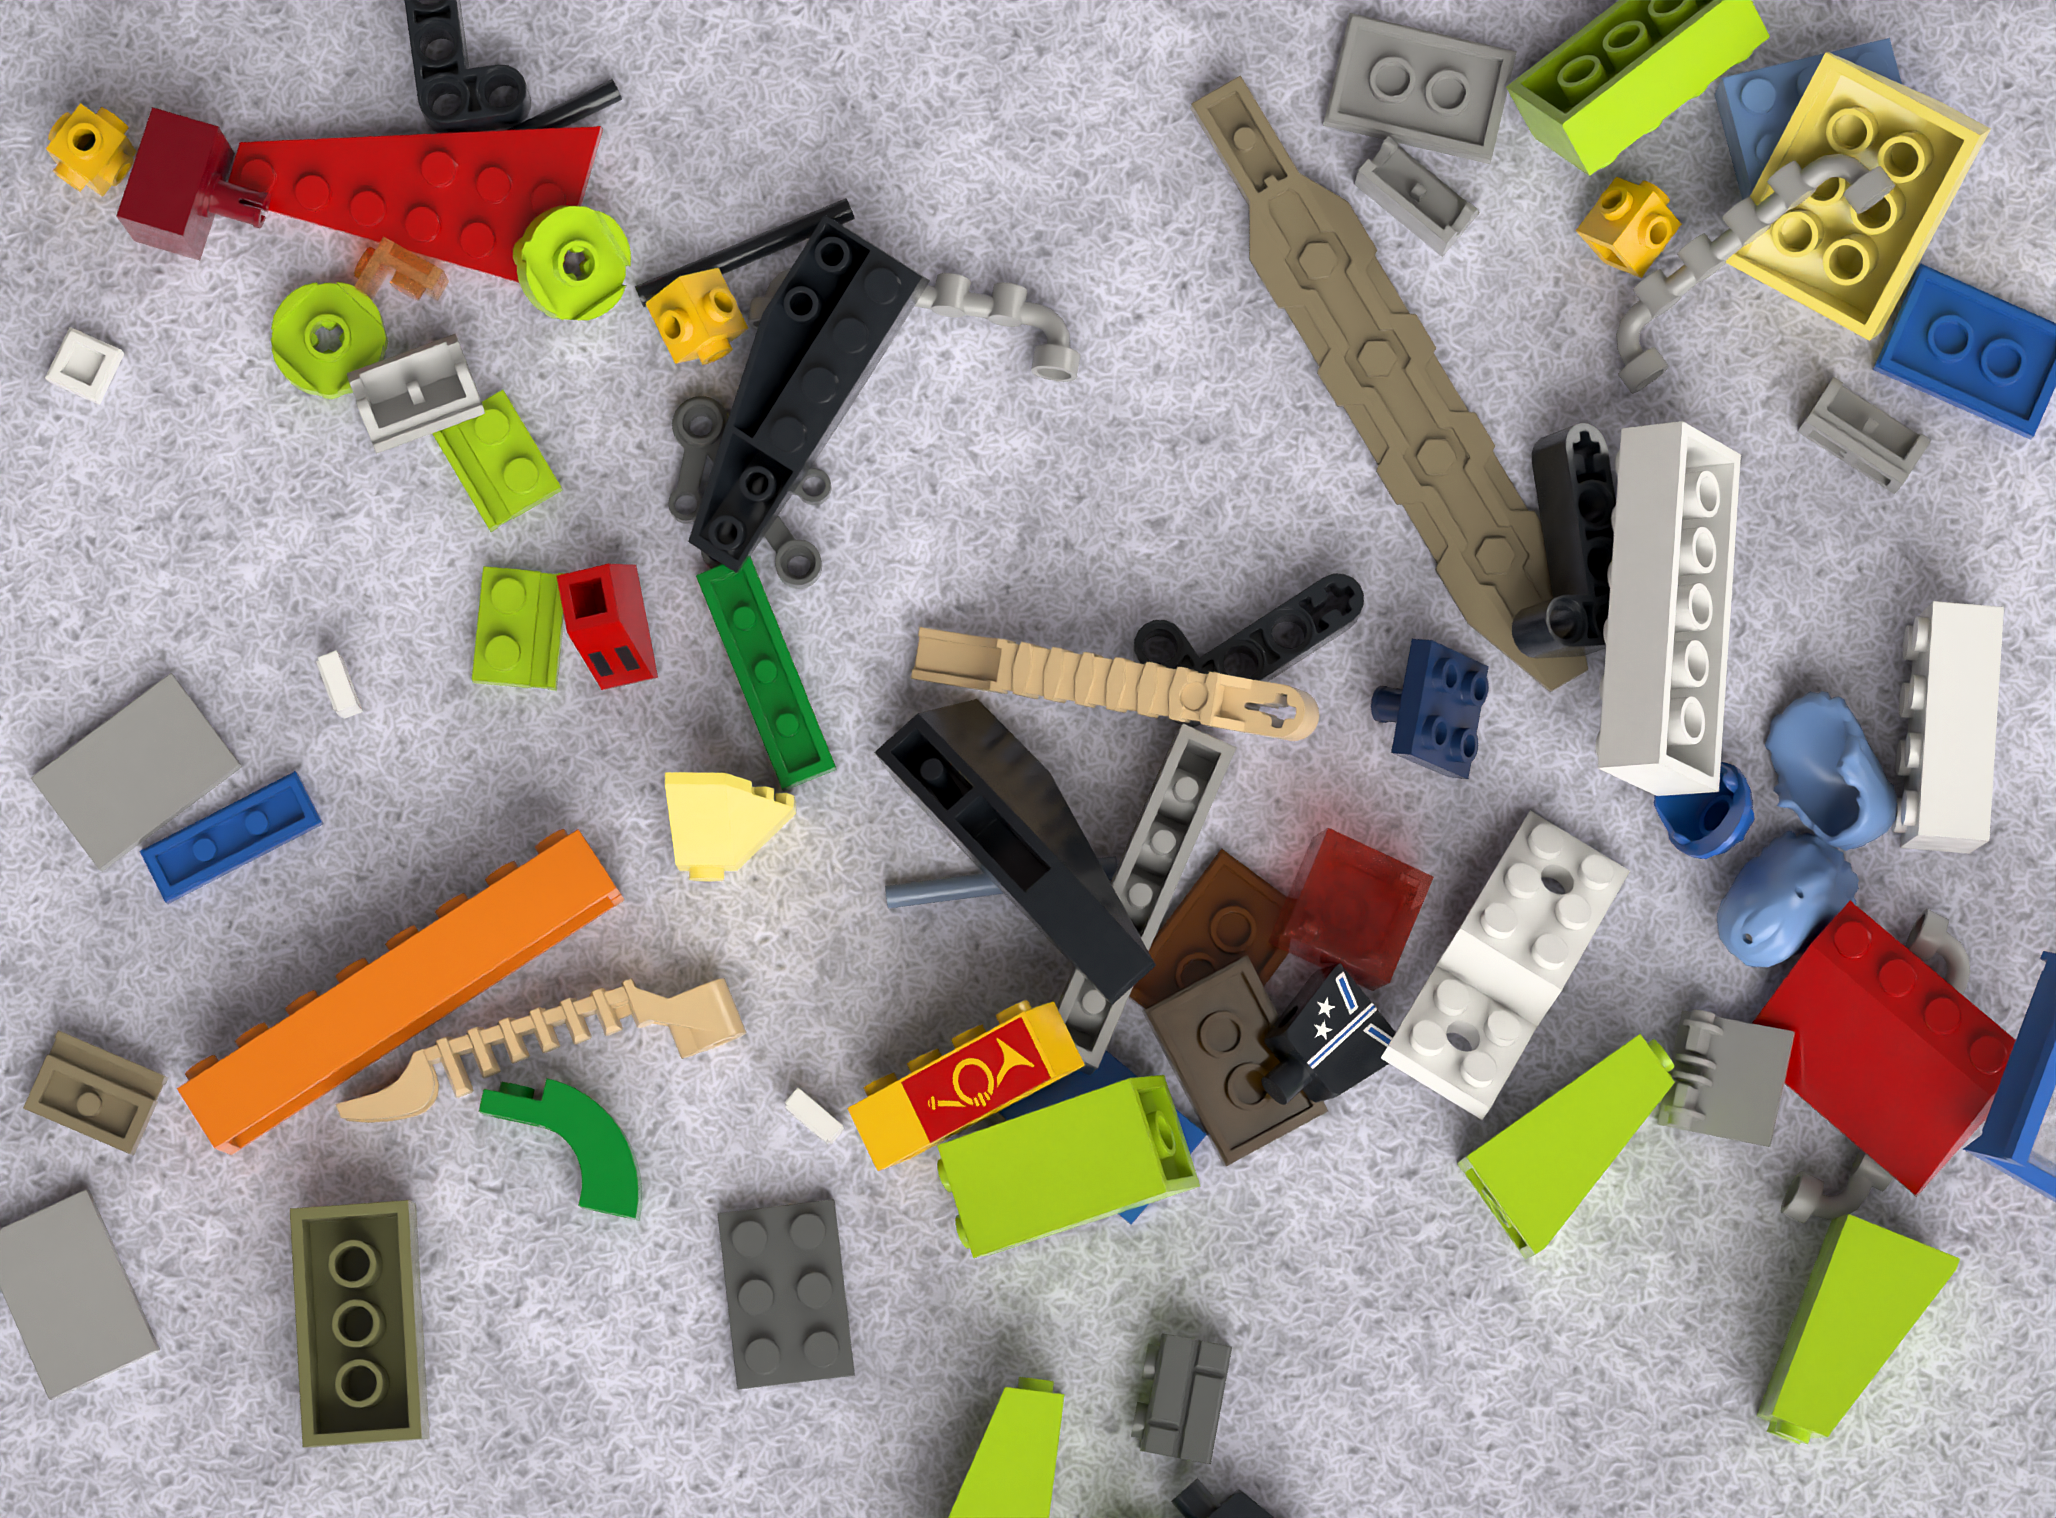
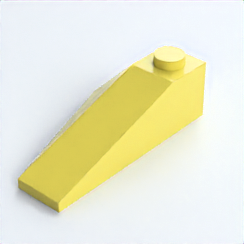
M665 772V790L675 864L679 871H689V880L723 881L724 871H738L796 814L794 795L775 793L774 801L773 788L767 786L752 787V781L728 773Z

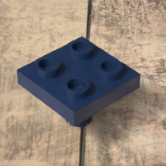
M1412 638L1403 689L1379 686L1374 691L1371 699V714L1375 721H1379V723H1396L1391 753L1446 777L1469 779L1471 763L1478 752L1477 729L1481 707L1485 703L1489 691L1487 679L1489 666L1433 640Z

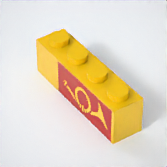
M1028 1000L1019 1002L995 1015L1000 1025L986 1032L983 1024L952 1038L951 1041L955 1049L942 1056L939 1049H935L908 1062L907 1066L911 1073L898 1080L894 1072L863 1087L867 1097L847 1109L877 1171L912 1159L1085 1066L1055 1002L1053 1001L1035 1008H1031Z

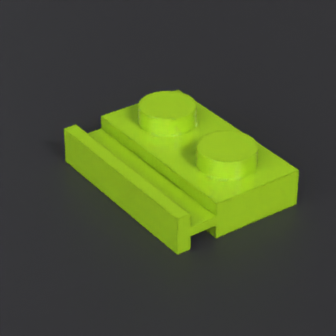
M504 390L482 401L485 414L432 433L490 532L563 491Z
M483 566L472 670L473 683L542 688L557 691L564 614L556 576L565 573L551 574L541 573V571Z

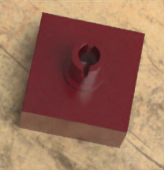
M152 107L116 217L135 242L200 261L215 214L244 222L260 229L266 219L261 213L262 211L268 212L271 195L268 192H259L226 182L235 153L219 126Z

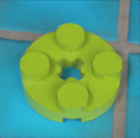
M557 206L543 212L530 223L524 236L516 242L513 248V259L517 265V275L521 288L533 306L553 319L588 321L607 313L621 299L627 286L622 284L626 276V266H631V251L623 230L609 215L592 210L586 206ZM568 250L572 253L582 252L585 259L579 264L582 274L578 278L573 273H565L563 269L564 256Z
M315 282L297 288L279 305L273 316L271 327L273 331L271 338L273 358L285 378L299 390L327 399H335L342 395L353 393L347 373L384 360L385 351L388 346V337L383 318L376 305L360 289L341 282H336L337 284L328 282L318 284ZM323 326L326 330L331 331L336 326L340 327L344 331L339 337L342 346L335 352L330 349L323 353L318 352L315 348L320 341L315 333L319 328Z

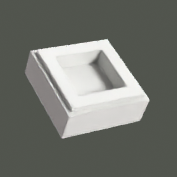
M69 327L45 379L54 385L100 405L124 356V352Z
M335 650L317 657L318 661L316 663L334 711L344 719L363 712L345 661L338 651Z
M797 1088L785 1102L786 1110L826 1144H832L845 1129L840 1122L800 1088Z

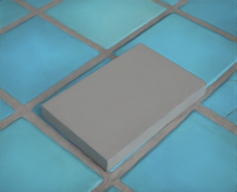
M1349 13L1323 126L1383 140L1391 137L1400 144L1490 164L1508 90L1506 86L1510 83L1517 51Z
M170 673L33 775L31 780L97 868L103 872L242 768V765L175 676Z
M83 1190L0 1229V1289L49 1400L61 1397L160 1351L90 1190Z

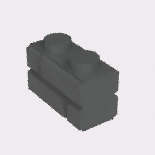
M1163 1333L1161 1334L1160 1345L1148 1343L1142 1379L1153 1381L1149 1404L1137 1402L1131 1437L1142 1439L1140 1451L1211 1464L1232 1352L1231 1346Z

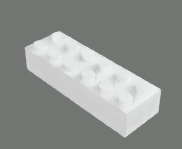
M1683 421L1622 428L1620 450L1615 460L1618 485L1616 506L1612 511L1611 517L1614 542L1612 562L1608 567L1607 573L1610 598L1608 618L1603 629L1606 655L1604 675L1600 680L1599 686L1602 711L1600 732L1596 737L1595 749L1598 757V769L1656 796L1719 792L1741 454Z

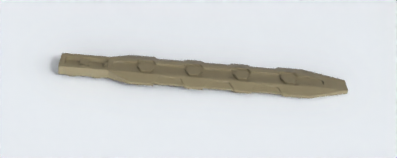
M1241 75L1191 103L1190 109L1249 206V261L1278 309H1285L1319 366L1318 376L1336 406L1345 409L1378 464L1376 470L1378 476L1395 504L1403 506L1438 564L1435 571L1467 624L1549 692L1588 671L1586 655L1536 659L1527 657L1515 645L1512 637V622L1515 615L1521 609L1553 599L1541 521L1535 511L1527 509L1493 452L1495 444L1477 414L1468 411L1434 354L1436 346L1416 314L1409 313L1375 256L1377 248L1349 202L1298 172Z

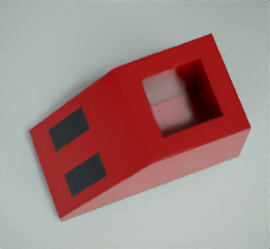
M608 563L557 575L567 633L601 690L658 678L637 565Z

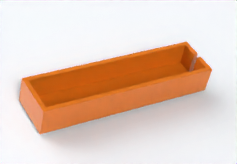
M565 829L558 830L535 846L538 855L518 867L515 861H511L498 868L485 879L489 887L474 897L468 899L466 894L462 893L450 899L435 911L439 919L426 928L418 931L416 926L413 925L404 929L385 943L389 951L369 964L366 958H361L336 974L335 978L339 984L319 996L315 990H312L300 996L285 1008L289 1016L273 1027L268 1028L265 1022L260 1023L235 1040L239 1048L225 1058L218 1060L215 1055H211L188 1069L185 1075L189 1081L178 1087L177 1090L213 1147L233 1155L625 900L579 829L569 835Z

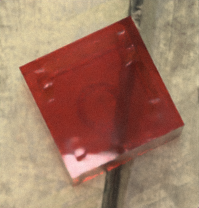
M1327 828L1311 839L1268 943L1321 968L1340 963L1358 985L1374 991L1390 983L1434 876L1333 829Z

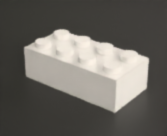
M1933 601L1919 616L1915 617L1913 626H1906L1903 640V659L1912 661V674L1910 683L1903 682L1901 687L1899 715L1903 718H1909L1908 734L1906 740H1899L1895 762L1896 775H1905L1903 798H1897V818L1892 824V832L1901 833L1900 848L1970 854L1990 839L2004 607Z

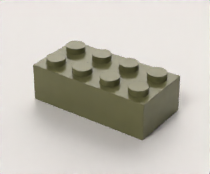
M409 1200L290 1208L302 1447L317 1448L430 1439L416 1203Z

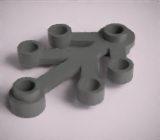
M696 396L684 401L676 409L672 419L674 437L684 448L677 489L670 495L668 506L671 515H674L673 518L685 524L695 522L702 500L699 488L707 455L714 464L729 418L725 408L718 401L706 396ZM700 416L707 417L712 422L710 432L703 436L695 435L690 430L692 421ZM811 468L793 495H798L806 504L820 505L831 494L830 478L824 471ZM811 477L822 479L825 483L824 491L818 496L811 497L803 491V485L807 479ZM684 495L692 496L697 500L695 511L688 515L680 514L675 509L676 501ZM778 516L764 536L777 554L775 567L778 577L785 585L791 588H807L813 585L821 575L822 560L820 553L810 542L795 540ZM701 551L705 564L711 569L723 565L720 562L711 560L706 553ZM797 556L807 558L810 562L809 571L802 576L791 574L788 570V564L792 558Z

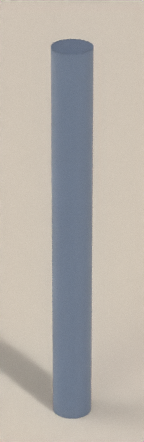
M1116 856L1097 858L1108 879L1112 880L1117 868ZM984 873L885 886L888 909L1004 894Z

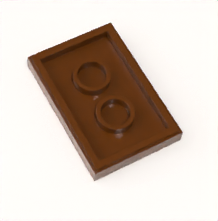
M1221 848L1153 939L1148 952L1156 966L1133 986L1128 998L1142 1009H1145L1245 955L1248 956L1264 987L1312 924L1315 917Z

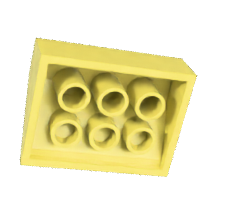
M1825 52L1750 195L1751 199L1756 205H1759L1770 196L1774 190L1767 181L1786 164L1796 161L1803 169L1809 163L1830 154H1844L1856 158L1869 171L1881 166L1893 181L1895 187L1871 208L1857 214L1843 196V193L1851 185L1840 177L1829 178L1819 185L1809 198L1795 208L1788 210L1773 222L1763 235L1752 243L1743 246L1727 259L1726 263L1865 339L1872 340L1882 332L1991 128L1934 98L1832 53Z

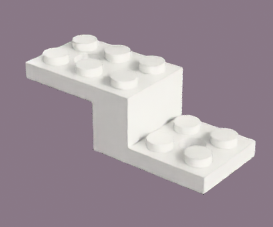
M1530 810L1477 900L1424 984L1381 1059L1483 1120L1537 1026L1565 986L1630 871ZM1547 877L1557 880L1563 886L1565 894L1559 895L1550 892L1543 885L1541 878ZM1457 1033L1462 1035L1469 1041L1472 1051L1465 1052L1456 1049L1450 1044L1446 1034Z

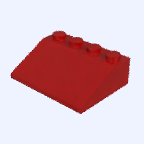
M1851 900L1810 944L1752 1022V1024L1795 1032L1784 1084L1915 1197L1920 1194L1986 1120L2016 1041L2009 1033Z

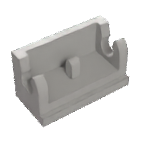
M1387 137L1376 156L1371 161L1367 159L1360 167L1354 185L1443 257L1479 215V211L1474 205L1466 202L1399 147L1396 141L1391 137Z
M456 333L347 373L349 383L357 400V407L376 454L485 414L476 384Z
M1835 377L1832 378L1797 431L1893 494L1904 484L1931 442V439L1924 434H1917L1844 387L1843 382Z

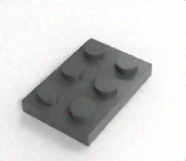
M835 1200L717 1213L737 1390L855 1376Z

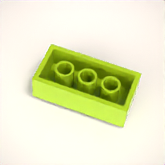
M1618 0L1507 85L1506 88L1534 138L1591 176L1598 169L1610 165L1620 152L1641 136L1657 129L1663 122V119L1685 102L1701 95L1711 82L1733 65L1749 58L1753 50L1769 39L1770 35L1752 0Z

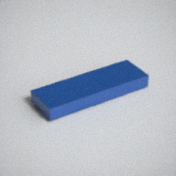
M294 771L139 852L165 903L170 904L324 823L299 774Z

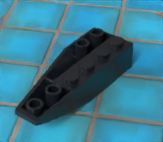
M827 215L823 216L762 314L688 540L690 544L735 573H739L852 406L930 282L929 279Z
M978 699L916 714L874 752L894 781L1111 1005L1156 966L1053 776Z

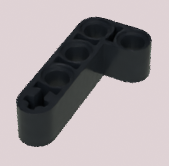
M404 0L418 103L427 124L433 131L437 133L490 131L513 127L527 118L531 110V97L524 77L517 69L509 65L499 64L469 68L460 0H440L432 5L423 4L418 0ZM437 39H447L454 43L451 54L444 59L432 60L425 56L428 45ZM501 86H511L518 90V96L510 106L504 108L495 107L489 103V98L495 89ZM445 94L459 96L461 104L453 114L442 116L432 111L435 101L440 96Z
M1579 423L1540 438L1532 450V468L1553 599L1521 609L1515 615L1512 622V637L1520 652L1527 657L1536 659L1585 656L1606 649L1603 629L1609 612L1610 587L1607 573L1613 556L1614 531L1611 517L1612 511L1616 506V498L1605 438L1599 429L1593 425Z
M1333 573L1312 584L1200 658L1183 632L1174 623L1167 620H1153L1145 623L1138 630L1134 639L1133 659L1135 663L1146 664V662L1155 663L1145 656L1143 645L1152 637L1163 636L1168 638L1176 649V653L1171 660L1165 663H1157L1166 666V668L1177 669V667H1184L1202 674L1215 672L1228 675L1223 666L1224 660L1231 654L1244 653L1249 655L1256 665V672L1247 679L1269 682L1349 630L1360 616L1364 605V593L1360 584L1353 577L1346 574ZM1331 591L1337 598L1346 594L1350 598L1345 609L1346 614L1342 616L1337 609L1329 611L1320 617L1318 627L1323 631L1317 633L1312 615L1324 608L1328 599L1327 593ZM1307 605L1309 607L1310 614L1302 607ZM1281 622H1293L1302 629L1304 641L1295 648H1284L1275 642L1272 636V629ZM1190 720L1189 723L1175 721L1180 725L1185 724L1190 727L1201 725L1199 721Z

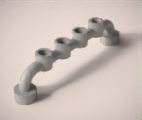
M1844 154L1824 155L1809 163L1803 169L1796 161H1792L1768 179L1767 182L1774 192L1759 205H1756L1751 197H1748L1724 214L1722 219L1729 229L1713 242L1704 233L1686 244L1677 253L1684 265L1667 278L1662 270L1659 269L1640 281L1633 289L1640 300L1623 316L1616 333L1617 350L1625 364V367L1618 373V376L1633 394L1640 391L1660 377L1669 367L1655 347L1645 352L1642 350L1639 343V335L1646 324L1672 308L1681 299L1682 295L1697 283L1713 275L1726 263L1727 259L1743 246L1752 243L1763 235L1773 222L1788 210L1804 202L1816 191L1819 185L1829 178L1840 177L1851 185L1843 193V196L1857 214L1871 208L1895 187V184L1883 168L1879 166L1869 171L1856 158Z
M791 268L780 272L770 282L764 297H757L751 300L747 321L750 327L758 329L763 312ZM941 273L937 275L935 286L927 285L914 306L931 309L933 312L946 317L957 318L969 315L987 318L992 323L1001 326L1018 327L1023 324L1037 327L1045 333L1047 344L1035 347L1031 368L1032 373L1044 379L1061 382L1073 381L1077 378L1080 354L1070 348V333L1063 319L1051 308L1037 303L1026 302L1028 291L1020 285L1005 282L996 283L993 286L992 296L969 292L971 281L964 276Z
M1925 909L1916 920L1905 947L1926 961L1930 960L1935 952L1940 954L1947 966L1944 980L1963 995L1971 972L1968 954L1961 942L1947 932L1949 919L1929 909ZM1860 1150L1851 1167V1177L1841 1193L1835 1196L1823 1195L1824 1182L1804 1171H1800L1787 1190L1781 1205V1213L1800 1223H1805L1811 1215L1830 1220L1851 1214L1858 1210L1872 1187L1883 1192L1889 1186L1893 1177Z

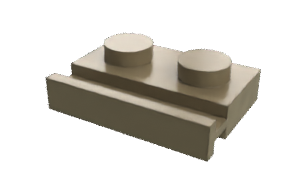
M58 1030L55 1036L56 1040L49 1055L46 1056L23 1109L134 1156L158 1103L159 1094L163 1085H166L168 1077Z

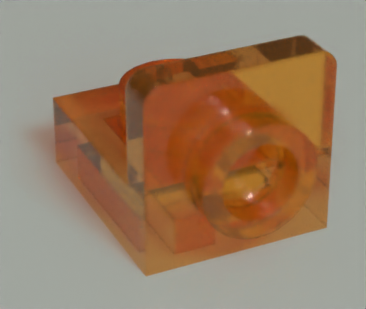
M385 237L382 238L377 249L367 248L354 271V277L358 279L355 285L356 290L368 296L371 300L375 297L388 273L393 276L389 283L391 286L417 301L421 299L423 293L438 301L449 283L444 270Z

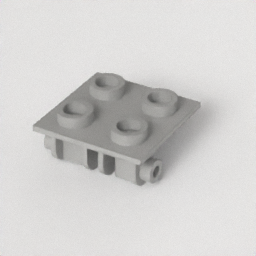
M1692 1009V1012L1682 1010L1671 1058L1675 1068L1668 1072L1675 1083L1663 1097L1657 1124L1770 1147L1795 1032L1715 1017V1014L1702 1010Z

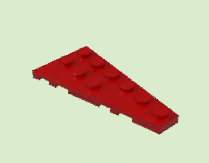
M601 126L239 142L228 182L259 192L270 193L269 212L519 283L517 265L513 259V248L516 242L524 236L530 223L543 212L557 206L582 205L603 128ZM568 251L566 252V254H565V256H564L565 261H566V257H567Z

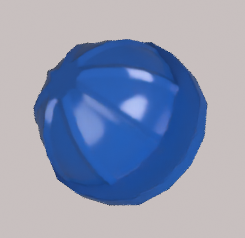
M1721 762L1719 792L1654 796V807L1668 831L1669 840L1679 851L1692 858L1708 859L1712 856L1726 853L1737 843L1745 839L1746 833L1755 820L1752 792L1747 780L1738 767L1726 762Z

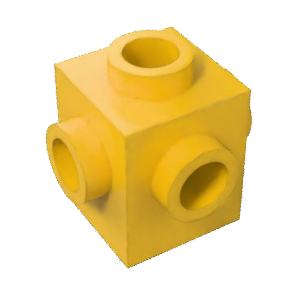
M80 103L72 114L69 112L64 113L49 132L48 140L50 143L46 150L57 164L53 172L79 192L87 185L103 197L111 186H117L126 177L133 165V156L137 151L125 135L129 127L104 107H100L95 114ZM94 135L96 138L94 146L87 151H82Z
M1615 177L1575 231L1604 263L1642 278L1659 254L1665 249L1682 223L1667 207L1670 199L1660 188L1645 180L1637 185Z
M719 268L679 276L645 303L675 364L698 358L702 365L715 362L728 355L733 350L730 342L749 329Z

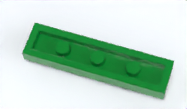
M751 556L739 573H735L725 565H720L696 575L782 791L837 770Z

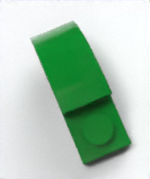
M546 1078L541 1101L533 1099L535 1089L508 1082H500L498 1092L488 1089L483 1090L479 1112L484 1116L550 1130L560 1135L571 1146L579 1161L582 1174L579 1207L640 1221L642 1181L638 1161L625 1133L603 1107L576 1088Z

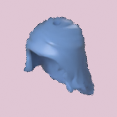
M1810 691L1802 698L1793 700L1785 708L1783 714H1777L1772 719L1770 734L1766 739L1765 747L1771 751V761L1775 772L1779 775L1777 779L1778 784L1773 790L1779 795L1777 806L1792 809L1799 816L1802 823L1814 831L1816 837L1844 851L1863 847L1889 830L1897 818V796L1894 791V785L1887 779L1879 760L1864 735L1860 723L1847 706L1845 699L1839 696L1832 698L1825 691L1819 693Z
M1787 831L1780 838H1774L1769 846L1762 849L1760 856L1753 857L1736 876L1729 891L1721 900L1717 912L1719 938L1731 954L1739 958L1746 966L1770 967L1785 961L1793 955L1796 956L1797 954L1804 953L1850 900L1856 905L1854 895L1859 889L1858 876L1852 871L1851 863L1844 860V853L1830 846L1816 837V835L1803 833L1796 836L1794 832ZM1746 934H1750L1753 941L1748 940Z

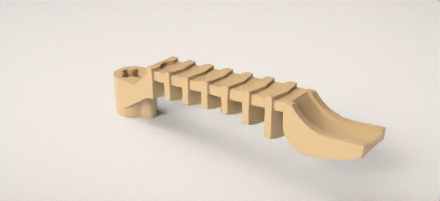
M919 627V642L915 666L911 674V679L1000 694H1008V691H1012L1015 695L1032 699L1044 696L1046 700L1066 703L1069 700L1085 707L1095 708L1096 705L1106 706V709L1122 713L1131 710L1137 711L1140 715L1158 718L1159 715L1168 716L1171 720L1189 723L1190 720L1214 728L1288 741L1305 739L1315 730L1319 721V708L1315 699L1303 690L1284 684L1246 679L1215 672L1202 674L1184 667L1171 669L1152 662L1139 664L1120 657L1108 659L1089 652L1076 654L1063 648L1052 647V649H1046L1045 647L1021 642L1019 645L1006 639ZM1291 706L1296 708V715L1294 719L1288 718L1283 720L1275 715L1261 712L1259 709L1260 707L1279 709V707Z
M631 978L621 983L622 987L606 991L605 988H599L592 991L589 995L590 997L578 1001L577 998H567L560 1001L558 1007L546 1010V1008L538 1007L529 1011L528 1016L515 1020V1018L507 1017L498 1021L497 1026L487 1029L475 1027L468 1030L464 1036L455 1039L453 1037H444L436 1040L435 1046L413 1052L406 1070L388 1088L374 1094L338 1103L336 1107L341 1118L352 1122H388L418 1116L426 1112L434 1104L438 1096L439 1082L434 1064L442 1062L456 1098H460L474 1091L460 1056L473 1053L482 1077L488 1078L501 1072L492 1046L504 1043L511 1063H517L530 1057L522 1037L535 1033L542 1053H547L560 1048V1043L553 1027L566 1024L574 1045H577L592 1038L584 1018L595 1014L598 1016L605 1036L621 1031L623 1027L620 1019L632 1015L637 1028H643L651 1024L668 1026L681 1059L733 1041L747 1032L725 978L705 983L670 998L637 988Z

